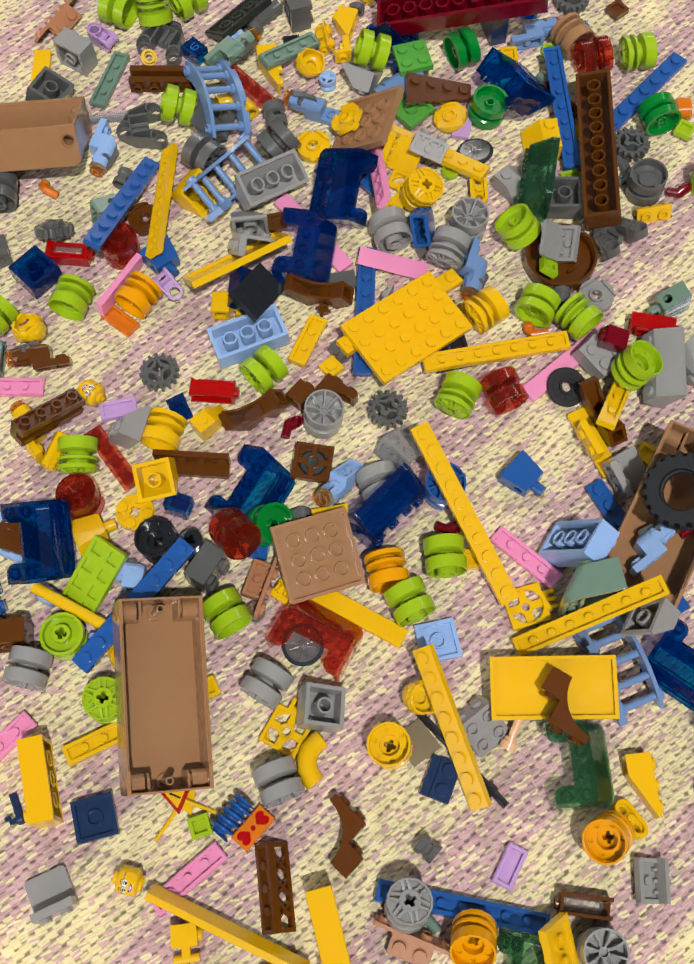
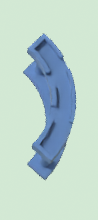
M216 59L217 63L211 66H195L193 63L185 61L183 73L186 79L194 85L199 95L206 122L204 126L205 133L211 138H216L217 131L238 130L239 134L244 132L249 134L252 132L249 111L246 112L244 102H247L246 95L236 70L230 68L231 64L225 59ZM222 79L227 86L206 87L204 80ZM230 93L234 103L211 104L209 94ZM235 110L238 121L237 123L215 124L213 111Z
M244 132L237 138L239 142L197 177L192 175L185 181L187 185L183 190L186 191L192 187L208 206L210 214L207 216V219L210 222L215 220L238 200L235 184L220 167L219 163L228 157L240 172L246 170L233 153L242 144L258 163L265 161L248 140L253 135L252 132L249 134ZM212 169L215 170L231 190L230 193L232 195L228 199L226 196L223 197L206 176ZM199 180H201L204 183V185L209 189L213 196L218 200L219 206L217 205V203L214 204V202L209 198L205 191L200 187V185L197 183Z
M624 614L572 635L583 653H589V655H600L599 648L622 638H625L630 645L632 651L616 657L617 666L636 658L642 673L618 682V694L621 693V690L646 680L650 693L625 704L621 703L619 697L620 719L614 720L620 727L628 724L626 719L628 711L654 701L660 709L665 708L663 703L665 695L658 686L651 665L637 637L620 635L626 621ZM612 622L620 630L598 640H591L588 632Z

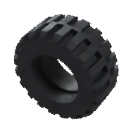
M682 451L676 452L674 455L669 453L664 455V459L656 460L654 467H649L647 470L648 475L642 482L644 489L641 490L644 497L643 503L648 509V513L665 527L677 531H693L694 507L684 511L673 509L665 501L664 488L669 479L677 474L688 473L694 475V453H683Z

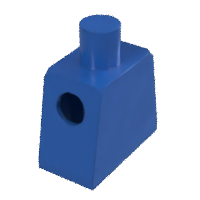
M414 208L409 215L414 247L429 246L433 242L432 238L435 233L433 208Z
M167 234L164 239V250L160 255L149 259L145 256L146 247L138 251L142 255L143 263L155 274L158 275L162 272L165 266L174 277L179 275L180 272L176 267L180 265V260Z
M524 450L505 468L498 478L500 484L523 497L530 491H533L540 497L546 490V487L539 482L543 476V471Z

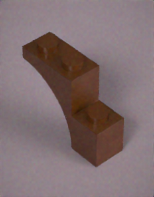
M293 273L286 274L284 291L307 306L325 302L331 307L339 309L352 305L354 288L344 281L323 283L306 280Z
M330 373L316 388L309 381L305 382L300 378L286 394L290 404L300 412L304 410L307 397L314 391L321 389L337 393L343 402L353 407L358 402L357 391L351 386H346L338 376H333Z
M592 376L579 382L578 386L583 408L590 419L596 423L606 399L599 379L596 376ZM619 419L614 431L597 425L598 432L604 443L611 448L628 440L625 424Z
M269 389L255 401L237 409L222 411L218 417L226 431H251L265 417H278L290 405V402L282 389Z
M553 667L540 689L545 699L551 702L557 701L546 724L553 733L557 735L562 733L567 736V740L577 747L579 745L584 746L590 736L577 726L568 707V688L572 676Z
M335 794L330 799V802L340 816L343 831L340 848L330 863L347 879L364 861L361 857L364 853L355 844L351 846L350 843L366 827L364 822L366 818L358 810L354 812L349 807L351 803L343 795L339 797Z

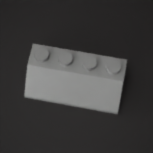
M295 148L234 175L236 195L244 211L284 195L310 181Z
M684 327L653 329L642 335L641 340L652 344L659 351L663 360V370L643 385V403L663 408L687 396Z

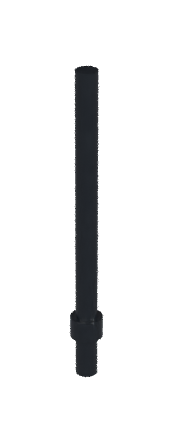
M426 714L416 715L448 749L442 731ZM481 773L489 797H493L504 809L509 802L498 792L499 788L494 783L491 784Z

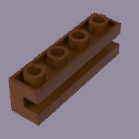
M130 65L131 76H129L128 82L131 92H165L168 83L179 86V93H183L185 88L196 91L194 85L186 79L183 73V66Z
M73 387L13 419L10 426V435L23 447L82 414L84 410L82 405L85 404V399Z

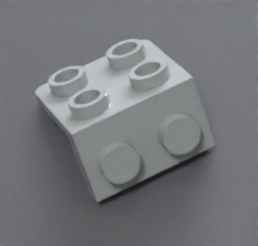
M545 219L541 228L542 235L541 243L539 244V254L557 263L577 262L581 226L560 225Z
M238 229V233L233 232L232 239H229L228 250H230V254L245 256L247 238L274 242L275 239L270 238L271 234L256 232L253 235V231Z
M479 696L472 699L467 707L458 711L471 748L478 757L485 756L501 742L505 735L508 736L510 730L503 720L491 721V702L484 697Z
M63 865L25 882L24 886L34 912L29 915L32 924L44 926L52 922L53 917L59 914L65 916L73 912V908L79 905L68 872Z

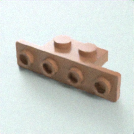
M64 0L65 4L63 7L61 5L57 7L54 12L55 16L53 18L50 16L44 23L46 26L43 29L40 27L34 34L36 36L34 40L36 44L48 30L57 36L64 27L71 30L82 16L70 6L75 0Z
M276 555L272 564L254 558L241 592V596L258 601L254 612V620H257L259 615L263 616L266 604H264L265 598L270 597L273 589L270 584L272 580L276 581L279 569H277L278 560Z
M376 913L373 925L392 932L386 950L387 954L411 964H429L434 950L450 956V939H440L428 930H419L411 934L400 933L389 925L384 913Z

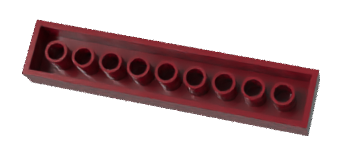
M377 0L376 27L379 33L387 34L391 37L547 13L548 0Z

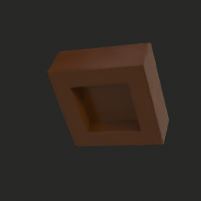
M615 0L606 6L605 12L617 21L628 14L629 8L621 0Z
M284 211L267 214L270 233L288 230Z

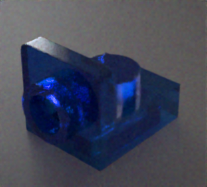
M183 392L165 400L169 410L177 412L186 420L193 417Z

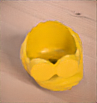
M305 48L298 53L295 59L296 69L307 78L320 75L325 69V54L315 49Z
M20 313L17 316V320L12 323L13 336L20 343L34 340L41 342L46 337L47 328L40 315ZM26 319H29L28 323L18 326V324H22Z
M422 679L410 682L404 687L402 700L409 711L417 715L435 713Z

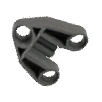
M171 21L164 25L147 27L136 41L138 54L141 56L144 50L140 49L143 46L154 50L157 45H161V48H167L165 53L167 64L180 65L185 48L181 24L177 21ZM172 57L177 58L175 61H170Z
M143 103L128 110L116 129L118 139L135 148L165 149L168 146L167 135L160 130L149 129L150 123L161 121L160 106L156 103ZM158 139H164L165 141L159 142V141H157V140H158Z
M622 218V225L594 228V241L597 251L605 260L612 259L621 253L620 244H622V240L635 242L648 236L646 223Z

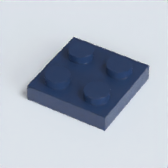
M110 791L70 802L77 845L120 834L113 792Z

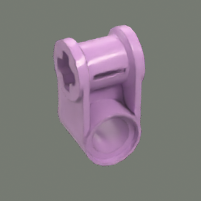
M96 22L88 24L87 33L89 39L93 42V45L101 48L103 51L109 53L111 47L119 42V37L112 30Z
M165 266L162 272L156 277L151 278L171 300L178 301L184 297V289ZM177 287L180 290V295L174 298L171 295V290Z

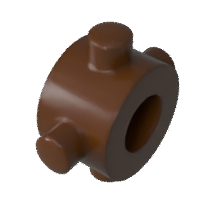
M325 302L315 308V310H318L320 317L327 315L328 312L331 313V309L328 308Z

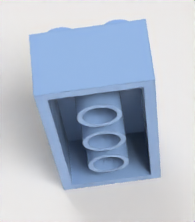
M275 304L270 305L255 322L245 314L206 329L221 369L243 362L249 356L254 358L253 352L263 344L273 350L290 344L289 334Z
M604 519L557 521L538 554L554 567L580 566L579 563L585 560L595 562L607 559V555L611 548L615 546L620 533Z

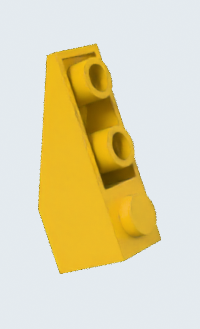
M276 44L256 45L257 59L259 54L276 47ZM258 59L260 72L275 91L281 95V88H284L283 77H279V74H282V64L267 71Z
M650 752L622 756L621 760L626 781L654 819L661 818L662 813H664V805L658 796L660 784L654 775V770L656 769L654 757H651Z

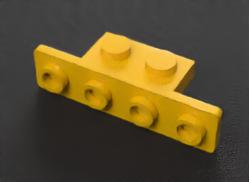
M584 408L569 413L567 418L576 431L578 439L583 443L588 456L591 457L602 478H607L601 463L613 457Z

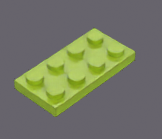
M94 535L61 595L97 614L129 556L101 536Z

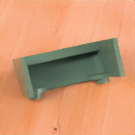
M619 557L595 562L585 560L579 563L580 566L576 568L562 596L557 611L559 618L614 595L612 592L628 589Z

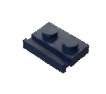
M433 754L419 794L448 805L458 778L453 761Z

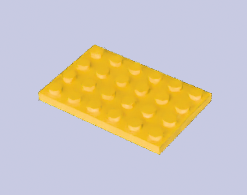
M430 271L340 325L341 331L383 386L473 328Z

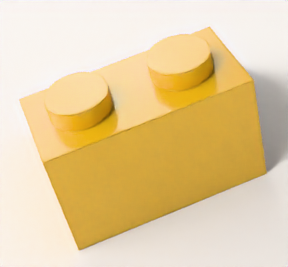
M557 118L539 119L520 132L525 162L560 158L562 142Z
M196 168L187 172L173 190L171 197L180 207L204 218L209 212L208 206L192 187L186 191L183 190L187 185L186 180L192 175L197 177L203 172L200 168ZM199 180L197 183L215 204L217 199L204 183ZM214 184V186L222 194L223 192Z
M165 457L131 465L139 503L177 495L178 472L175 458Z

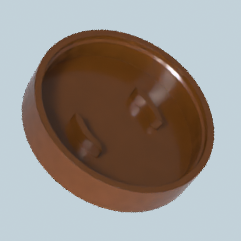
M558 223L560 225H571L567 223ZM581 229L577 262L558 263V276L552 279L539 271V259L542 257L539 254V244L541 243L542 232L540 231L538 237L526 246L524 266L528 276L534 283L546 285L551 289L560 285L568 286L570 292L579 289L585 281L592 277L598 260L597 247L593 239Z

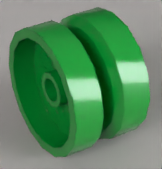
M469 26L458 29L457 33L451 32L443 37L446 58L455 71L462 70L467 65L472 66L479 63L481 59L479 42Z
M493 84L480 85L475 89L467 109L469 120L476 127L484 130L497 128L502 123L510 104L509 97L499 86Z
M659 92L651 95L637 109V115L649 136H658L669 132L682 119V114L670 92Z
M279 502L256 506L246 517V534L257 546H273L269 527L294 521L295 516L290 508Z

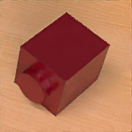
M609 324L600 329L598 333V347L619 353L626 349L630 331Z

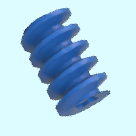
M237 793L234 794L236 802L228 800L230 808L222 807L224 815L217 813L218 821L210 820L213 826L211 829L226 843L228 842L226 834L233 836L234 833L231 828L239 829L237 821L245 823L246 820L243 815L251 816L249 808L254 809Z

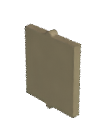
M419 718L409 726H404L413 745L412 756L409 762L415 768L425 759H430V755L441 748V746Z

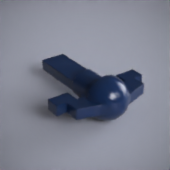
M12 793L9 795L16 818L11 819V816L5 817V822H9L10 825H23L25 821L17 793Z

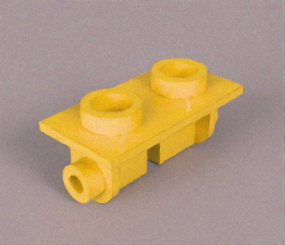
M322 19L323 25H317L315 29L316 37L321 43L319 51L325 55L330 51L334 54L336 43L331 36L333 30L330 24L327 25Z
M662 202V204L651 205V207H636V209H633V215L636 216V221L644 223L668 220L671 218L672 203L666 204Z

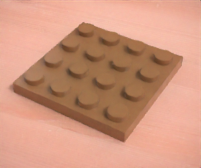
M399 85L349 101L348 103L353 102L363 110L359 121L360 125L355 131L351 130L342 136L337 134L329 155L336 159L386 145L405 89Z
M346 507L269 527L290 605L366 583Z

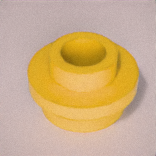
M145 49L141 53L142 63L144 65H155L157 62L156 52L152 49ZM146 56H151L152 60L148 61Z

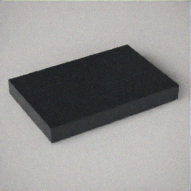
M259 262L231 291L228 297L255 322L284 291V286Z

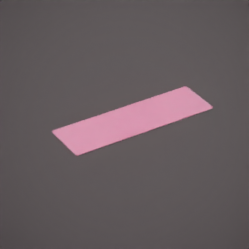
M363 246L360 247L357 264L414 279L425 274L428 264Z

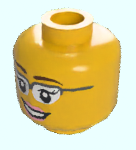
M92 379L83 380L77 387V392L85 399V403L89 406H96L105 400L104 386Z
M123 865L119 871L116 870L114 872L112 883L115 884V891L117 893L134 897L137 893L142 892L146 876L143 875V871L140 868Z

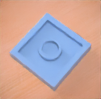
M453 617L414 625L418 647L422 648L433 644L439 662L463 656Z

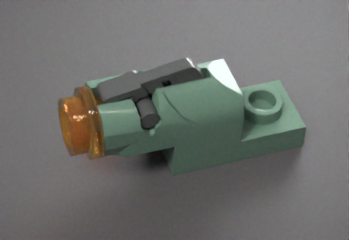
M254 27L248 28L235 39L228 35L206 54L204 59L208 66L215 65L217 63L216 59H225L233 66L239 59H243L258 45L261 35Z

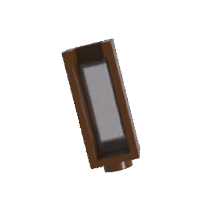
M559 891L558 896H554V909H557V914L559 912H567L568 916L613 921V916H610V904L614 903V898Z

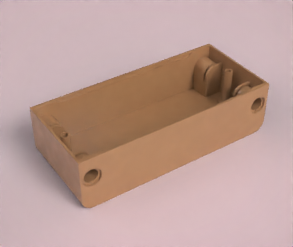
M84 96L0 103V172L78 165L81 162L91 132Z
M670 420L617 531L620 534L615 546L611 548L607 555V559L619 557L628 588L662 574L671 594L664 597L677 608L694 571V533L685 539H681L678 531L675 530L674 536L664 545L668 550L663 556L634 578L628 573L632 567L630 564L640 557L633 549L638 538V531L657 521L648 513L649 511L643 503L644 497L641 490L644 489L642 482L648 475L647 470L649 467H654L656 460L664 459V455L669 453L671 455L680 451L683 453H694V429ZM680 473L669 479L664 488V498L670 507L681 511L694 507V475Z
M202 595L118 599L112 607L121 796L214 788Z

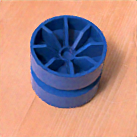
M450 463L465 491L466 477L464 472L457 465ZM429 470L422 486V495L425 502L436 510L450 509Z

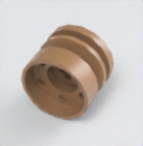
M570 12L559 19L553 26L550 38L556 46L560 45L561 52L567 59L572 60L581 56L590 48L595 40V33L585 24L578 13Z

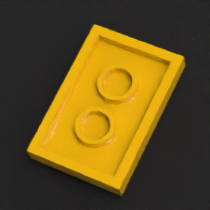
M559 912L538 931L544 963L579 964L567 912Z

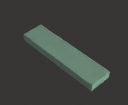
M308 32L259 54L258 59L268 71L295 59L298 53L305 48H319L321 43L312 32Z
M117 51L113 52L89 101L90 106L106 110L130 60V55Z

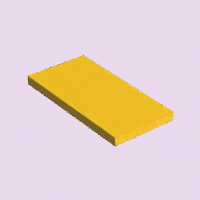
M274 232L270 236V238L275 239L274 242L257 240L246 246L245 256L228 254L183 276L182 279L185 284L195 289L292 242L289 234Z
M616 655L489 657L491 721L548 720L557 701L551 702L545 699L540 689L553 667L572 676L567 700L573 720L620 719Z

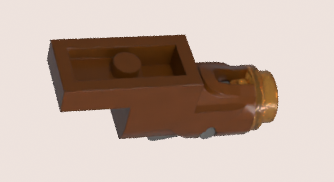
M37 340L16 346L14 349H9V352H5V360L8 367L31 366L32 364L36 372H43L73 366V360L69 355L58 354L53 358L52 348L47 344H40Z

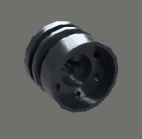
M152 517L139 524L134 534V543L145 559L155 565L177 541L179 535L167 520Z

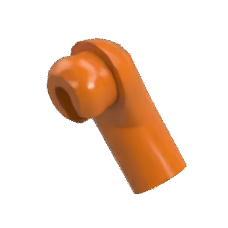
M42 179L39 182L38 188L44 194L55 200L58 198L60 192L51 188L48 180Z
M526 321L523 324V331L529 337L549 333L548 328L536 329L531 321Z

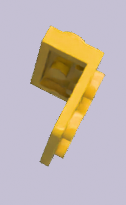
M390 131L387 143L382 150L385 167L393 170L398 169L408 174L417 169L422 156L409 150L413 141L412 138L395 131Z

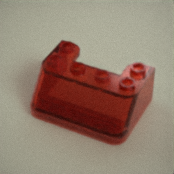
M306 600L296 604H289L280 613L266 641L270 648L273 645L283 646L288 643L293 632L324 647L329 650L323 662L324 669L333 675L335 682L339 684L363 639V630L359 625L311 600Z

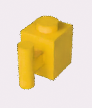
M213 292L211 303L212 319L231 320V312H235L236 318L243 315V310L228 297L231 292Z
M192 923L171 925V949L181 948L182 954L173 956V964L201 962L200 953H191V947L200 946V941L204 939L203 929Z

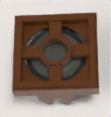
M297 441L290 478L326 484L329 481L330 472L333 467L335 447Z

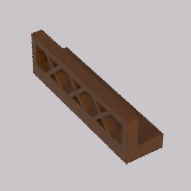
M153 449L152 455L154 460L165 457L175 458L178 476L215 479L230 478L231 459L229 453Z
M269 842L255 845L262 936L296 932L288 842ZM275 847H281L282 857L280 860L275 856ZM279 869L283 872L284 879L282 882H280L277 879V872ZM281 892L286 896L284 905L279 900ZM283 915L288 918V928H282L281 918Z

